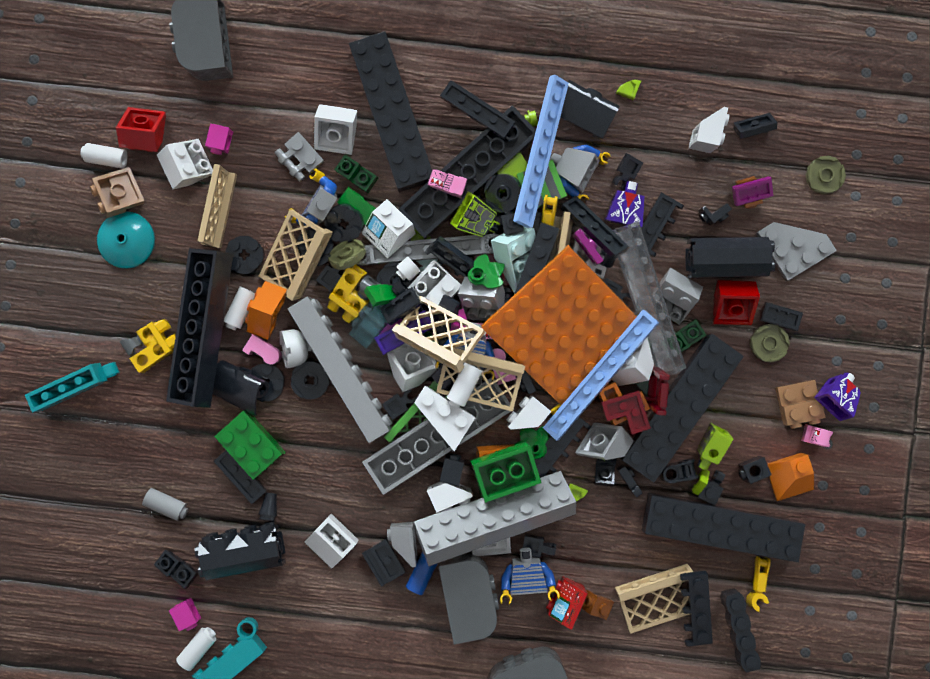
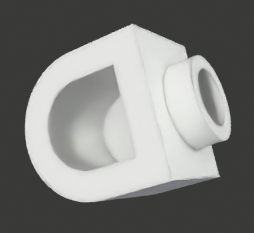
M408 256L396 266L398 268L396 273L403 281L407 278L410 282L421 272Z

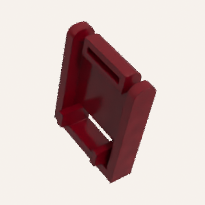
M653 367L648 381L647 396L644 397L650 409L657 415H666L670 375L660 367Z

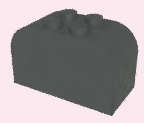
M175 0L171 9L172 22L169 23L171 33L174 34L172 49L176 53L179 63L194 78L201 81L233 78L223 0Z
M463 554L439 562V571L454 645L484 639L491 635L497 624L496 610L499 609L497 593L493 594L492 591L496 590L493 574L489 575L486 562L481 557L473 554Z
M544 646L534 649L526 648L521 651V654L504 657L503 661L498 662L491 668L488 679H568L560 656L553 649Z

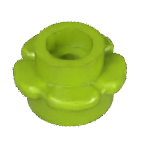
M528 110V114L524 115L525 119L532 127L538 125L536 112H529Z

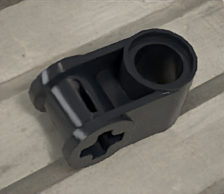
M694 458L667 464L659 475L663 481L668 483L690 481L699 478L695 472ZM672 469L673 476L667 479L666 472Z

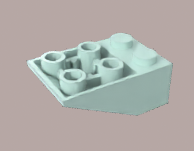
M523 226V232L509 235L503 233L491 240L494 258L498 263L505 264L503 274L514 294L536 238L534 228Z

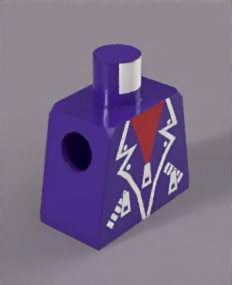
M627 181L625 192L620 190L615 192L605 216V221L642 228L644 196L636 194L638 183Z
M844 373L843 375L829 378L814 397L839 421L855 416L861 392L853 384L855 377L851 373Z

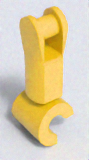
M545 195L541 217L542 223L554 226L558 202L557 196L551 198ZM547 205L553 206V210L547 209Z
M760 556L755 558L752 590L755 591L750 592L746 597L747 605L758 612L760 611V607L756 603L758 599L763 603L769 604L768 598L763 592H766L771 563L770 558L761 559ZM760 566L764 567L763 572H760Z

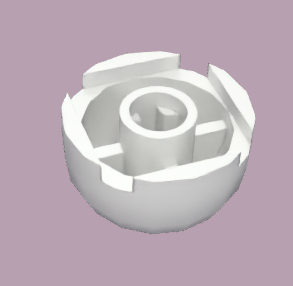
M295 329L280 331V345H282L283 350L281 353L285 367L293 368L304 363L308 358V351H311V347L304 335Z

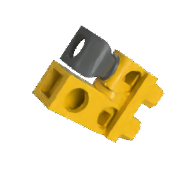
M356 264L345 270L333 292L328 297L330 301L327 308L337 312L342 307L346 310L342 318L348 323L360 316L370 303L364 293L367 286L380 285L369 275L366 276L367 272ZM360 284V291L358 292L355 289Z
M166 319L151 322L136 331V337L120 341L139 373L147 372L152 366L173 353L176 334L166 338L164 332L171 328ZM146 346L145 349L136 354L134 350L136 347Z

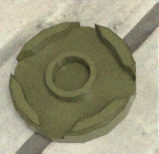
M821 156L810 163L806 171V181L809 187L820 194H831L837 191L844 184L846 177L843 164L841 165L838 159L831 156Z
M353 239V242L344 241L332 249L330 252L331 257H328V260L334 269H347L363 259L366 254V248L357 239Z
M773 324L760 326L753 332L750 339L752 353L756 358L765 362H775L782 359L788 352L790 344L785 330Z

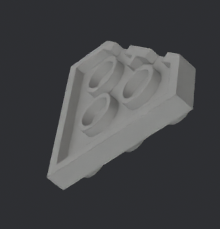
M773 222L756 232L758 237H769L770 241H774L775 250L772 252V259L775 261V265L785 281L792 279L837 251L827 234Z

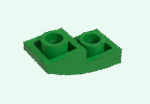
M350 187L345 190L337 201L338 204H349L355 210L360 211L363 216L364 225H366L372 212L376 209Z
M391 285L367 286L364 290L373 307L385 305L397 297Z

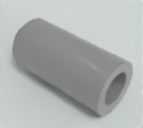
M153 488L148 490L142 502L143 506L176 521H179L180 518L184 519L188 512V508H186L187 503Z

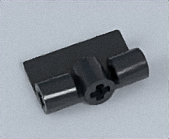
M569 80L560 117L603 139L620 106L603 98L602 94L592 88L586 89Z
M221 360L217 363L213 394L253 416H257V398L266 395L269 390V383L252 375L253 371L248 368L235 366L225 360Z

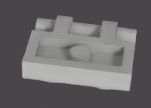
M299 132L284 144L289 149L286 153L280 148L275 151L278 161L282 165L284 164L290 170V175L296 177L299 182L305 178L301 173L304 169L311 174L314 168L317 169L324 163V160ZM293 156L300 162L297 166L290 160Z

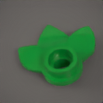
M487 254L481 255L475 259L474 267L468 272V280L473 285H483L488 289L498 288L503 285V281L499 277L504 271L505 264L489 262Z
M544 426L538 428L537 431L533 428H521V441L514 445L526 441L530 445L534 459H541L547 452L545 444L549 439V434L543 428ZM538 446V451L534 452L535 448Z

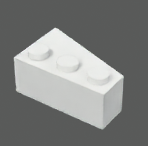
M425 386L414 403L452 450L455 451L473 423L475 416L461 407L456 408L450 405V400Z

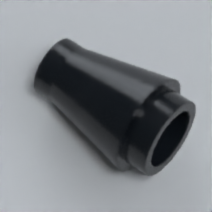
M266 492L258 513L260 514L259 519L275 521V516H277V494Z

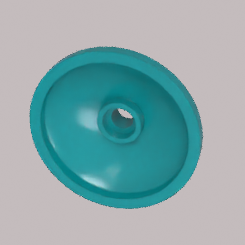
M126 211L109 217L102 223L97 235V245L102 257L111 265L126 269L134 268L143 264L152 254L155 246V234L152 226L144 217L137 213ZM124 235V240L120 242V236Z

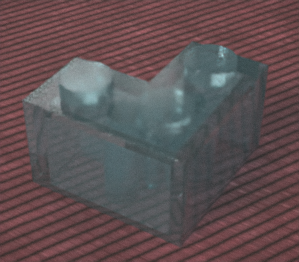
M370 302L368 304L369 307L364 306L358 315L361 317H357L351 324L353 328L349 335L366 349L388 324L380 310L384 304L373 307Z

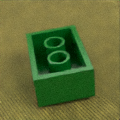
M242 411L214 436L252 480L258 478L285 453V450L260 422L246 411Z
M526 441L470 460L485 503L541 483L530 445Z

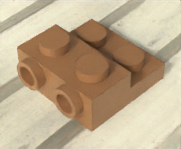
M130 167L92 178L90 190L93 197L98 196L100 203H97L101 214L105 213L107 218L124 213L126 209L144 204V198Z
M815 380L775 387L783 425H790V428L802 427L803 422L809 421V425L821 423L820 419L826 418L823 405L814 398L818 393Z

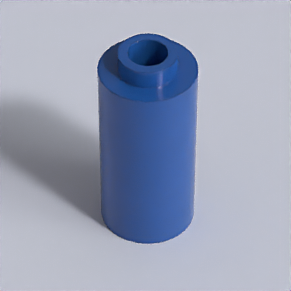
M423 551L406 584L408 590L419 595H423L438 564L428 566Z

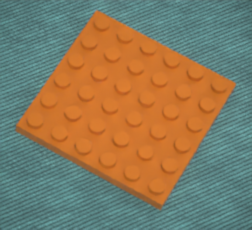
M568 245L484 322L481 327L518 364L524 365V370L562 405L637 316Z

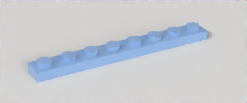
M557 75L549 77L513 219L514 222L526 228H533L569 84Z
M646 310L640 312L543 428L556 441L561 439L659 324Z

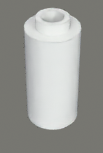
M86 143L81 148V157L84 162L124 169L127 164L128 154L124 149Z
M241 286L239 287L224 318L226 327L235 331L237 328L241 329L249 313L247 306L250 300L255 299L254 292Z
M465 362L463 370L457 376L447 396L450 400L449 404L456 408H460V406L465 407L483 371Z
M209 627L201 628L176 658L177 663L183 669L191 671L216 641V633Z

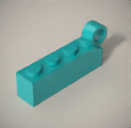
M116 362L101 366L100 363L90 364L25 394L32 413L43 411L108 381V378L119 374L120 371Z
M252 617L244 618L237 626L238 642L233 646L231 643L221 651L223 654L219 658L214 656L207 663L208 667L204 670L200 668L192 675V678L232 679L266 650L267 646L256 634L258 631L257 621ZM243 623L251 624L253 632L245 633L242 629Z

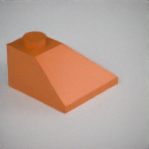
M798 453L767 463L772 474L769 476V480L776 501L814 490V471L807 454Z

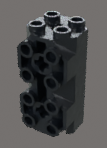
M769 237L690 238L687 240V244H690V248L685 250V268L690 273L687 275L688 278L740 279L768 277L770 272L775 271V261L772 259L775 243L770 241Z
M274 521L263 523L259 527H256V525L245 526L240 532H237V528L226 530L225 533L218 535V532L206 534L199 541V546L195 547V556L199 558L200 563L198 567L200 578L204 577L206 580L283 566L286 563V558L282 559V554L286 553L283 534L281 531L277 532L280 528L279 525H275Z

